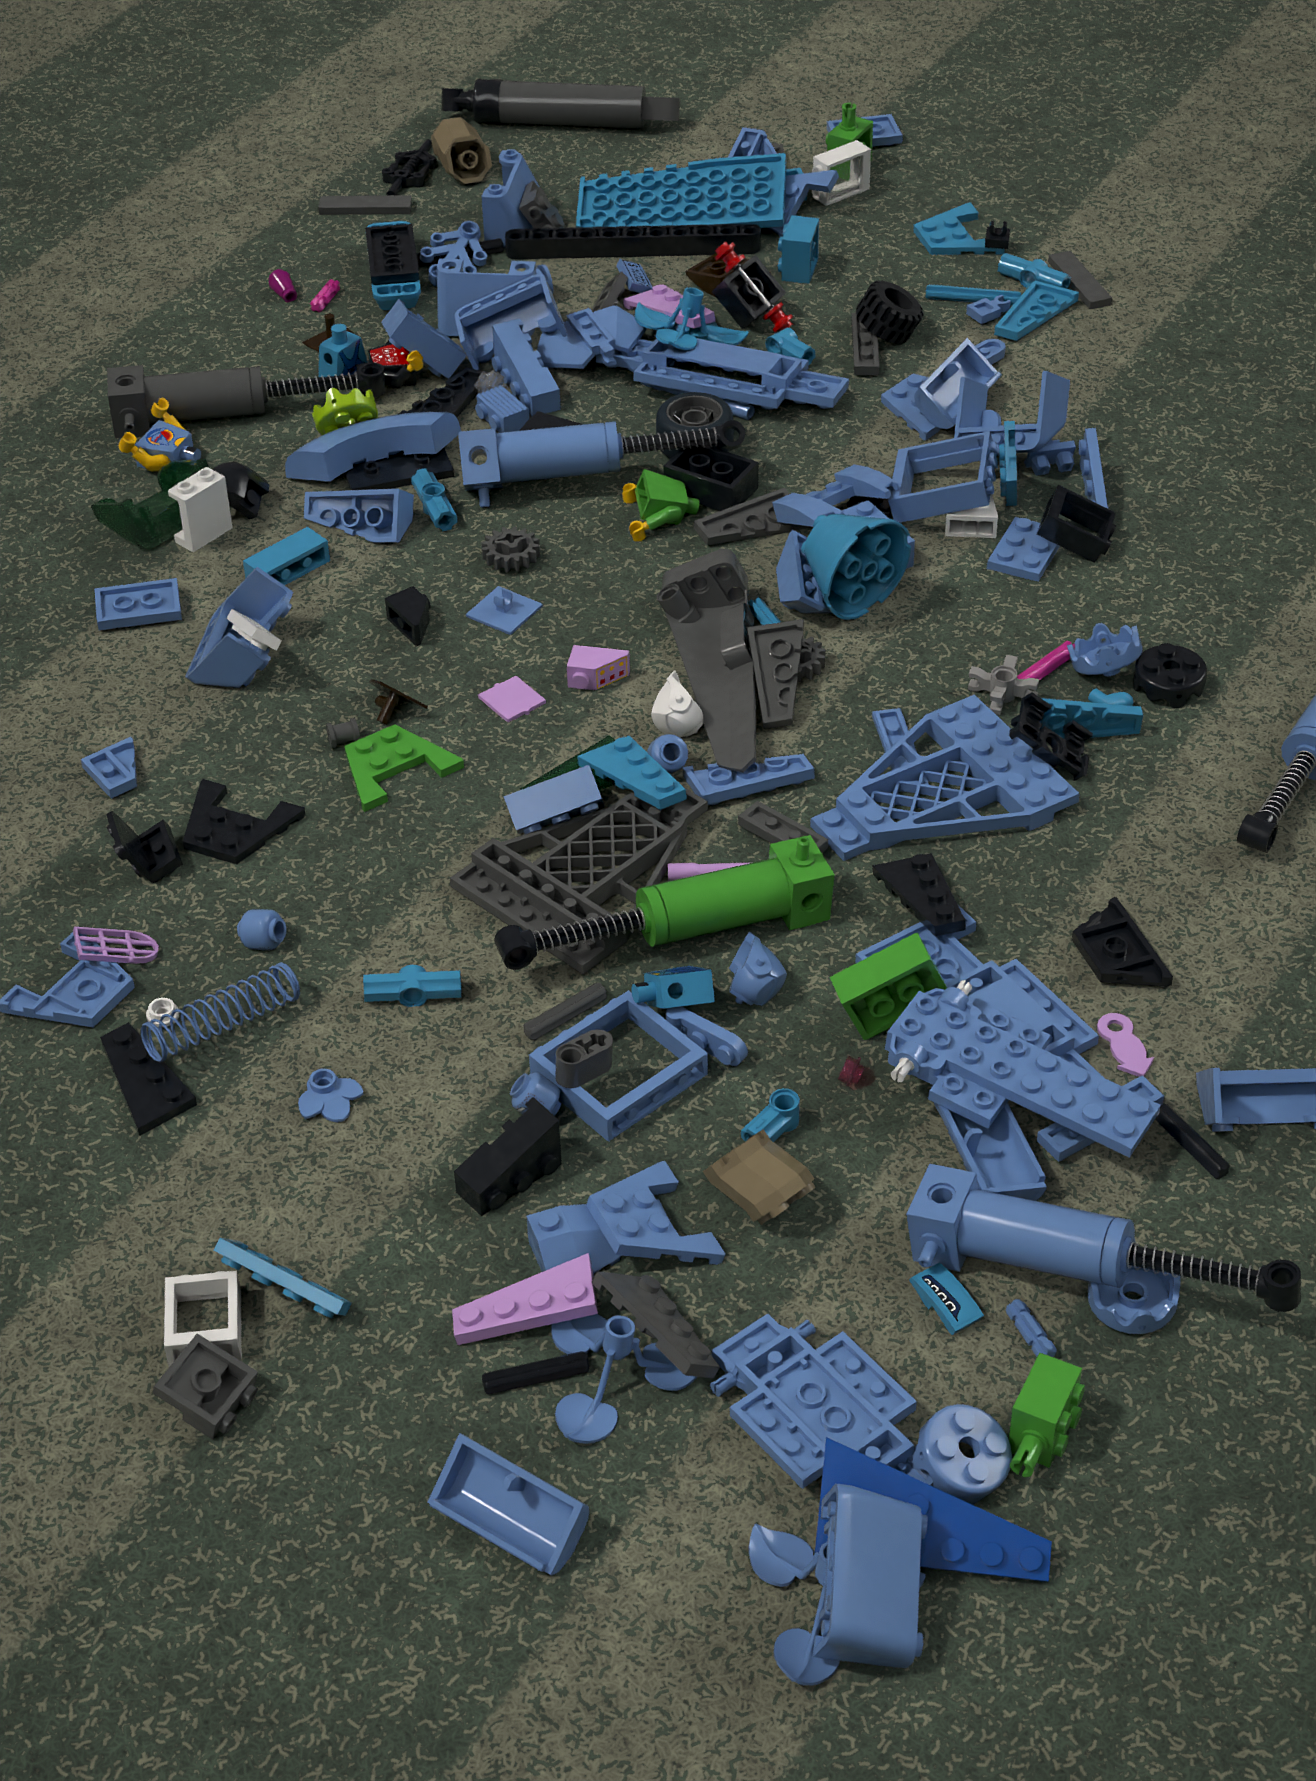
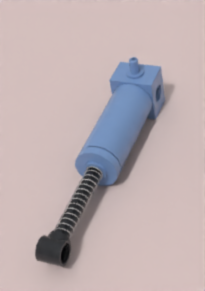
M730 420L724 424L715 425L712 429L705 428V430L698 429V431L692 429L691 431L685 430L684 432L678 430L677 433L671 431V433L667 434L666 432L664 434L657 433V435H652L651 433L647 436L645 434L643 436L636 435V437L630 435L625 438L621 436V433H617L616 421L605 422V424L603 422L496 433L495 428L458 432L464 488L466 491L478 490L480 507L483 508L490 506L489 489L501 488L502 483L608 473L609 471L618 472L620 471V459H623L626 453L628 455L630 453L636 454L637 452L643 454L646 451L650 453V451L657 452V450L664 451L666 449L671 451V449L678 450V448H683L684 450L687 447L691 449L692 447L698 448V446L705 448L707 445L734 450L742 445L746 432L740 422ZM735 429L739 434V439L733 442L727 440L724 435L725 431ZM479 455L487 457L486 462L481 465L475 464L474 459Z
M1316 694L1281 747L1282 757L1288 766L1287 770L1269 794L1259 812L1245 816L1238 831L1237 843L1268 853L1275 841L1279 820L1303 786L1306 778L1316 780Z
M929 1164L906 1214L913 1261L918 1262L922 1267H930L940 1262L947 1269L960 1272L968 1256L1120 1288L1124 1284L1131 1267L1134 1266L1136 1270L1144 1268L1145 1272L1151 1269L1155 1274L1160 1271L1163 1272L1164 1276L1170 1273L1174 1278L1180 1275L1184 1280L1190 1277L1193 1282L1200 1279L1203 1284L1206 1281H1210L1212 1286L1219 1283L1221 1287L1229 1285L1230 1289L1238 1287L1240 1291L1248 1289L1249 1293L1255 1291L1257 1298L1264 1299L1269 1308L1278 1312L1292 1311L1301 1302V1271L1294 1262L1279 1259L1267 1265H1262L1259 1270L1251 1269V1265L1249 1268L1242 1267V1264L1234 1266L1232 1261L1229 1265L1224 1264L1223 1260L1219 1263L1214 1262L1213 1258H1211V1261L1204 1260L1203 1256L1201 1259L1194 1258V1254H1192V1257L1185 1256L1184 1252L1182 1255L1175 1254V1250L1173 1253L1166 1252V1249L1159 1251L1156 1246L1154 1249H1149L1147 1244L1145 1247H1139L1138 1243L1135 1244L1134 1223L1129 1219L978 1190L977 1173Z

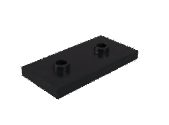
M443 448L437 454L404 455V451L401 450L397 454L389 455L388 458L353 464V469L344 472L350 490H373L412 485L411 477L420 469L426 468L427 471L433 472L437 480L454 477V469L445 448Z

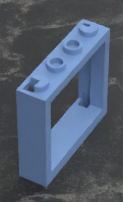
M987 431L898 449L892 479L899 483L900 489L890 490L892 496L888 498L893 519L901 523L988 506L990 495L994 494L993 481H996L995 468L998 467L996 456H999V446L996 444V441L992 440L991 432ZM980 461L979 475L976 481L911 493L913 477L916 473Z
M629 990L619 997L612 999L593 1014L587 1015L582 1021L568 1030L562 1031L557 1037L529 1054L530 1074L534 1072L541 1073L556 1084L560 1089L559 1101L608 1142L708 1075V1053L644 1002L635 1003ZM628 1018L679 1058L608 1107L603 1106L581 1086L565 1088L560 1086L555 1079L556 1050L558 1047L591 1030L599 1029L608 1032Z

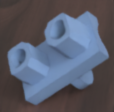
M1051 439L1039 451L1028 452L1027 459L1024 461L1026 468L1032 467L1035 475L1049 473L1050 464H1057L1060 472L1071 471L1074 465L1075 443L1074 441L1060 442V440Z

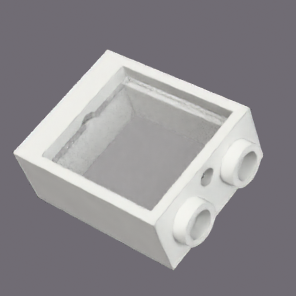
M855 140L814 156L812 172L836 170L839 177L830 193L812 190V197L828 206L869 190L871 149Z

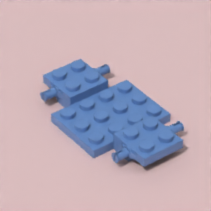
M766 1314L712 1350V1357L725 1372V1375L710 1383L711 1390L719 1397L733 1386H737L747 1394V1396L730 1406V1417L802 1489L823 1474L826 1437L933 1486L929 1473L924 1469L917 1470L913 1465V1455L917 1445L914 1447V1444L894 1426L916 1410L917 1401L843 1331L815 1350L804 1340L815 1333V1327L809 1320H805L794 1329L792 1327L788 1329L779 1325L769 1314Z

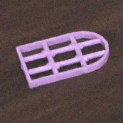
M74 927L73 929L79 960L139 964L153 961L158 954L159 946L156 941L141 932ZM79 934L98 935L99 937L79 936ZM104 936L125 937V939H114ZM80 941L97 942L101 947L81 946ZM106 943L127 945L128 949L109 948L106 946ZM132 945L152 946L154 951L137 950ZM82 951H94L102 954L82 953ZM108 953H123L129 956L108 955ZM134 954H137V955H147V956L135 957Z

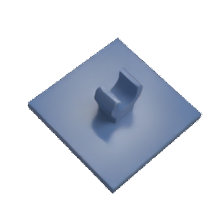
M498 586L466 614V617L511 635L543 607V604Z

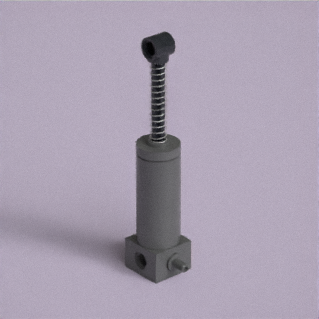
M375 362L363 364L359 370H356L351 375L350 373L347 375L341 373L340 376L336 374L334 376L328 375V377L321 375L318 378L316 376L314 378L308 376L307 379H303V377L297 379L295 377L294 380L288 378V380L281 379V381H277L275 379L273 382H270V380L267 382L265 377H261L260 366L145 376L143 365L107 368L108 400L115 438H122L125 432H130L135 436H144L150 430V424H155L158 420L164 421L163 418H156L151 413L153 403L158 405L160 398L168 401V414L170 416L173 414L178 422L246 416L254 415V413L255 415L265 414L264 402H268L269 397L275 398V396H280L281 398L284 395L288 397L289 395L295 396V394H300V396L317 392L321 394L322 392L327 393L330 388H336L340 392L342 390L348 392L350 389L357 388L364 396H366V391L370 389L374 398L386 392L384 367Z

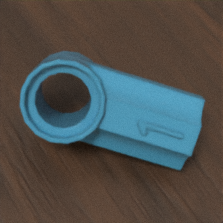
M785 328L766 339L765 344L768 352L809 360V365L815 358V350L798 340L796 333L791 328Z
M784 1088L774 1091L770 1096L769 1105L741 1130V1138L746 1142L747 1139L764 1129L771 1141L774 1142L784 1132L794 1130L799 1125L800 1099L798 1094L793 1090Z

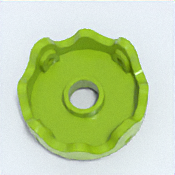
M330 388L326 393L325 405L323 407L314 405L312 416L317 431L324 435L348 425L378 418V409L370 389L366 391L365 397L357 388L352 389L348 394H341L336 388Z

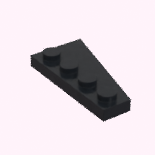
M129 1022L100 1037L139 1136L197 1105L196 1097L164 1061L158 1062L149 1055L141 1035Z

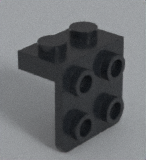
M113 811L106 814L109 822L107 830L115 841L113 845L115 853L121 860L127 859L139 877L145 876L151 883H156L183 865L171 828L164 820H161L138 836Z

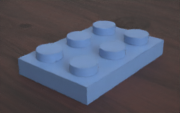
M892 114L860 117L873 121L872 147L902 143V133ZM842 119L827 121L828 133L842 122Z
M1015 517L988 559L987 569L1039 582L1060 546L1037 535L1040 523L1027 518Z
M177 578L94 589L98 630L182 620Z

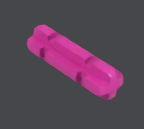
M330 279L310 302L312 311L322 312L340 290L338 280Z

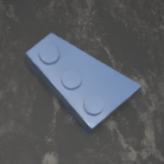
M398 299L381 322L390 337L389 342L398 349L404 347L410 351L408 355L412 351L417 350L422 355L423 361L429 365L428 369L438 377L442 374L449 379L467 356L466 353L439 329H435L426 323L421 315H415L404 305L405 303Z

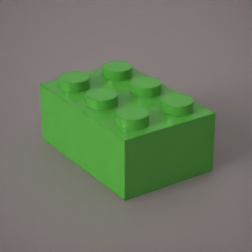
M918 932L830 977L841 1004L863 1040L891 1028L919 991L925 993L934 988L947 989L936 964Z

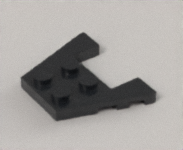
M202 779L183 838V847L188 851L238 864L266 845L265 841L275 834L280 835L286 831L287 826L293 821L297 820L299 822L306 815L305 807L280 801L266 820L259 819L248 814L217 807L227 794L226 785Z

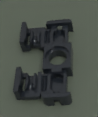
M1031 692L1022 698L1020 714L1011 720V726L1014 728L1009 732L1010 738L1014 739L1017 737L1023 740L1032 748L1034 755L1052 767L1059 765L1065 768L1074 776L1073 781L1087 775L1089 757L1087 754L1083 755L1085 741L1091 738L1093 733L1074 720L1063 726L1062 733L1065 734L1064 739L1046 726L1041 728L1042 723L1040 721L1043 719L1044 713L1050 710L1052 705ZM1047 743L1051 746L1052 751L1048 748Z

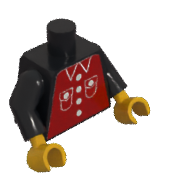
M388 340L385 345L368 350L369 362L367 363L375 362L383 365L386 387L399 388L401 386L416 385L415 371L423 368V357L417 350L412 351L408 355L410 351L404 347L398 349ZM365 363L356 364V370H359Z

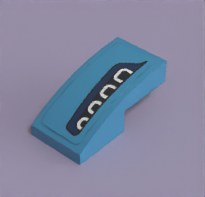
M940 1262L909 1279L928 1309H935L951 1335L983 1318L984 1314L967 1290Z

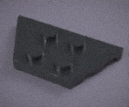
M1117 897L1111 898L1107 908L1101 913L1096 911L1089 917L1086 923H1082L1073 931L1072 942L1100 982L1172 986V974Z

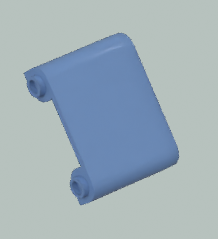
M514 149L502 150L499 156V162L502 165L503 186L492 184L482 194L484 240L500 238L504 247H506L505 233L511 229H534L519 207L528 183L534 181L540 187L523 156Z
M834 1484L822 1499L821 1519L829 1520L824 1525V1534H828L824 1608L819 1613V1620L822 1621L821 1636L816 1635L814 1637L813 1657L908 1668L913 1663L915 1657L921 1656L923 1648V1635L918 1632L921 1539H924L926 1536L927 1516L922 1515L920 1506L852 1485Z

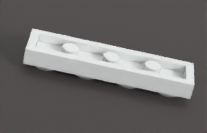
M231 609L226 619L233 623L232 629L244 636L251 644L264 651L268 647L277 651L282 640L256 621Z

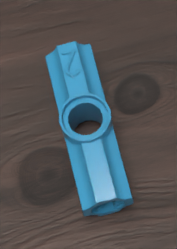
M1005 253L1001 256V260L998 263L997 271L1000 274L1019 280L1024 287H1029L1034 280L1066 289L1070 285L1071 277L1068 274L1049 268L1041 259H1035L1031 262Z
M426 468L417 470L416 474L411 477V482L423 504L424 513L430 516L436 528H440L442 531L451 530L452 526L457 523V515L446 497L445 486L437 481L433 472L427 471Z
M407 965L401 968L399 973L363 975L365 1002L399 1000L402 1005L412 1007L413 1004L414 1006L423 1005L427 999L462 997L460 970L426 972L421 966Z

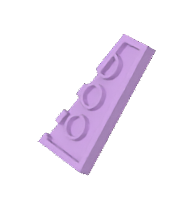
M656 285L652 290L623 299L625 308L631 310L640 302L651 310L671 317L683 295L668 288L666 285ZM705 307V323L715 322L714 312ZM680 310L675 319V323L681 325L684 318L682 310ZM700 313L695 318H688L686 326L694 329L700 327Z
M589 1253L452 1309L454 1337L457 1345L598 1314L595 1286L591 1283L593 1280V1270Z

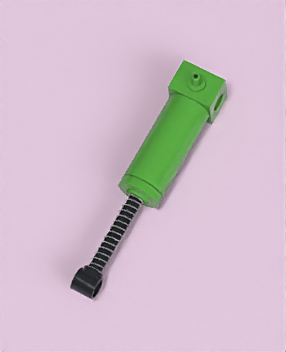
M811 835L770 844L769 859L639 888L636 892V911L630 909L629 913L623 910L620 915L615 912L613 916L607 914L605 918L599 916L597 920L590 918L589 922L583 919L581 923L575 921L573 925L567 923L565 927L559 925L557 929L551 927L549 931L542 929L541 933L537 930L534 933L530 929L524 930L518 925H508L497 932L494 942L504 965L508 969L519 970L528 966L537 956L539 950L546 952V949L551 948L553 951L554 947L559 946L561 949L562 945L567 944L568 947L570 943L578 945L579 941L586 943L588 939H591L593 942L596 937H599L601 940L602 936L607 935L609 938L610 934L617 936L618 932H623L625 935V931L630 930L633 933V929L636 928L642 931L646 942L652 947L780 917L783 918L788 929L793 930L830 920L835 874Z

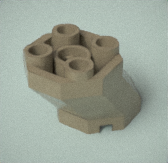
M461 117L444 119L435 128L431 135L434 155L441 161L446 172L462 185L481 182L487 171L492 167L489 147L483 143L477 130Z
M764 1129L702 1171L712 1185L742 1207L753 1222L758 1220L760 1225L776 1217L790 1207L789 1204L816 1188L812 1183L815 1178L808 1168L771 1141Z

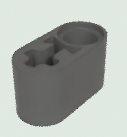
M591 1030L558 1047L556 1050V1082L565 1088H576L608 1072L612 1067L613 1037L611 1034L604 1030Z

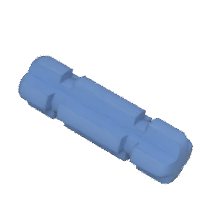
M1015 1299L1011 1304L1007 1305L1006 1313L1011 1320L1015 1321L1014 1325L1027 1344L1032 1345V1351L1036 1357H1038L1039 1353L1051 1357L1055 1356L1057 1352L1056 1347L1051 1340L1047 1339V1334L1034 1315L1030 1314L1027 1305L1020 1299Z

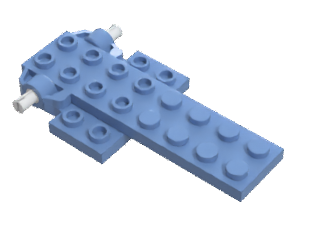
M965 980L960 981L957 987H948L945 990L934 988L925 993L919 991L888 1030L885 1050L889 1051L888 1063L895 1067L891 1072V1077L894 1081L898 1078L897 1082H903L908 1074L932 1084L933 1087L929 1091L928 1100L988 1129L1006 1103L1011 1100L1130 1158L1159 1114L1160 1104L1046 1051L1045 1049L1050 1042V1034L993 1007L982 1018L981 1010L969 1002L967 995L971 992L972 985L969 982L965 985Z

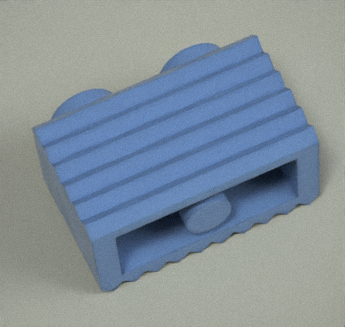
M499 385V387L495 386L490 391L486 390V392L482 391L481 394H477L475 409L478 417L486 420L491 428H495L499 433L519 431L526 421L530 420L529 408L502 385Z

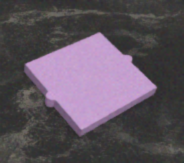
M517 676L500 684L496 683L494 687L478 694V698L506 722H510L524 714L528 715L530 711L546 703L542 696Z

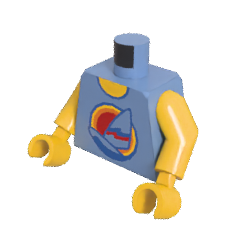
M164 398L159 399L158 405L153 403L151 408L152 415L156 418H163L164 421L158 420L137 443L134 434L125 432L119 442V449L124 453L131 452L133 454L132 457L136 460L137 467L146 468L148 471L163 470L177 472L186 461L197 464L201 458V451L199 448L193 447L191 433L178 422L173 414L171 416L168 414L169 403Z

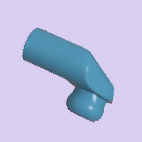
M1097 688L1093 689L1088 697V700L1093 703L1133 706L1134 703L1133 697L1126 692L1106 695Z

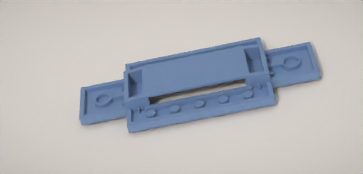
M696 338L697 346L692 350L678 349L672 345L661 343L657 339L654 342L639 339L630 353L614 349L615 354L612 355L616 359L617 364L610 366L628 368L629 371L634 372V381L642 382L645 386L657 385L666 387L667 390L671 391L683 390L708 393L722 400H734L743 405H760L764 409H777L784 399L793 400L797 404H815L819 408L824 409L833 408L846 392L849 385V379L807 371L809 360ZM596 355V362L605 364L602 355ZM675 360L678 362L689 361L699 363L703 367L716 366L721 367L725 371L737 370L746 372L750 376L762 375V381L760 385L672 368L671 366L674 365Z

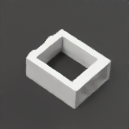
M237 1270L165 1278L164 1348L169 1367L197 1333L232 1356L242 1360L241 1289ZM228 1297V1328L177 1333V1302Z

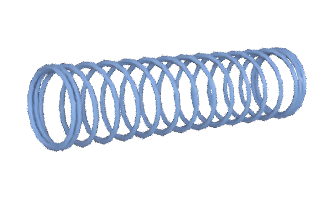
M280 962L275 966H271L268 971H260L257 976H249L247 981H238L236 986L229 985L226 990L220 989L216 991L215 995H206L204 1000H195L193 1005H184L182 1010H173L171 1015H162L160 1020L153 1019L142 1024L141 1037L143 1044L154 1060L162 1062L166 1060L168 1052L174 1056L177 1055V1044L186 1051L189 1047L188 1039L197 1046L200 1042V1036L208 1041L211 1037V1031L218 1036L221 1035V1025L230 1031L233 1026L232 1021L241 1026L244 1020L243 1016L247 1020L252 1021L254 1012L259 1016H263L265 1007L270 1011H274L275 1002L280 1006H285L286 1000L290 1002L298 1000L300 996L299 982L292 969L287 964ZM278 969L289 980L294 998L288 995L283 988ZM261 974H267V984L260 978ZM269 976L274 979L278 991L283 996V1003H280L273 994ZM250 979H257V989L251 983H249ZM259 981L268 990L273 1008H269L260 992ZM246 983V994L238 987L239 984ZM248 985L258 996L262 1006V1013H259L254 1007L249 995ZM230 988H235L236 1000L228 993ZM238 991L241 992L249 1004L251 1018L244 1013L240 1005ZM221 992L225 993V1004L217 997ZM227 995L232 999L239 1011L240 1023L235 1020L230 1011ZM207 998H214V1009L206 1002ZM216 1000L227 1013L230 1022L229 1028L226 1027L219 1015ZM199 1002L203 1003L204 1015L195 1007ZM205 1006H208L217 1020L219 1026L218 1033L209 1022ZM187 1007L192 1008L193 1020L184 1012ZM195 1010L206 1025L208 1031L207 1038L203 1035L197 1024ZM176 1012L181 1013L182 1025L173 1017ZM184 1015L195 1030L197 1042L193 1041L187 1031ZM170 1017L171 1030L162 1022L163 1018ZM173 1020L184 1035L186 1047L182 1046L176 1036ZM159 1022V1028L153 1023ZM162 1026L171 1036L175 1052H172L168 1047L163 1035ZM151 1030L154 1032L160 1043L162 1057L157 1052L154 1046Z

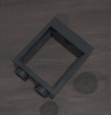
M1057 485L1046 504L1037 535L1092 562H1096L1099 555H1105L1111 545L1112 540L1109 539L1116 528V525L1113 524L1116 512ZM1059 515L1097 532L1096 536L1060 519Z

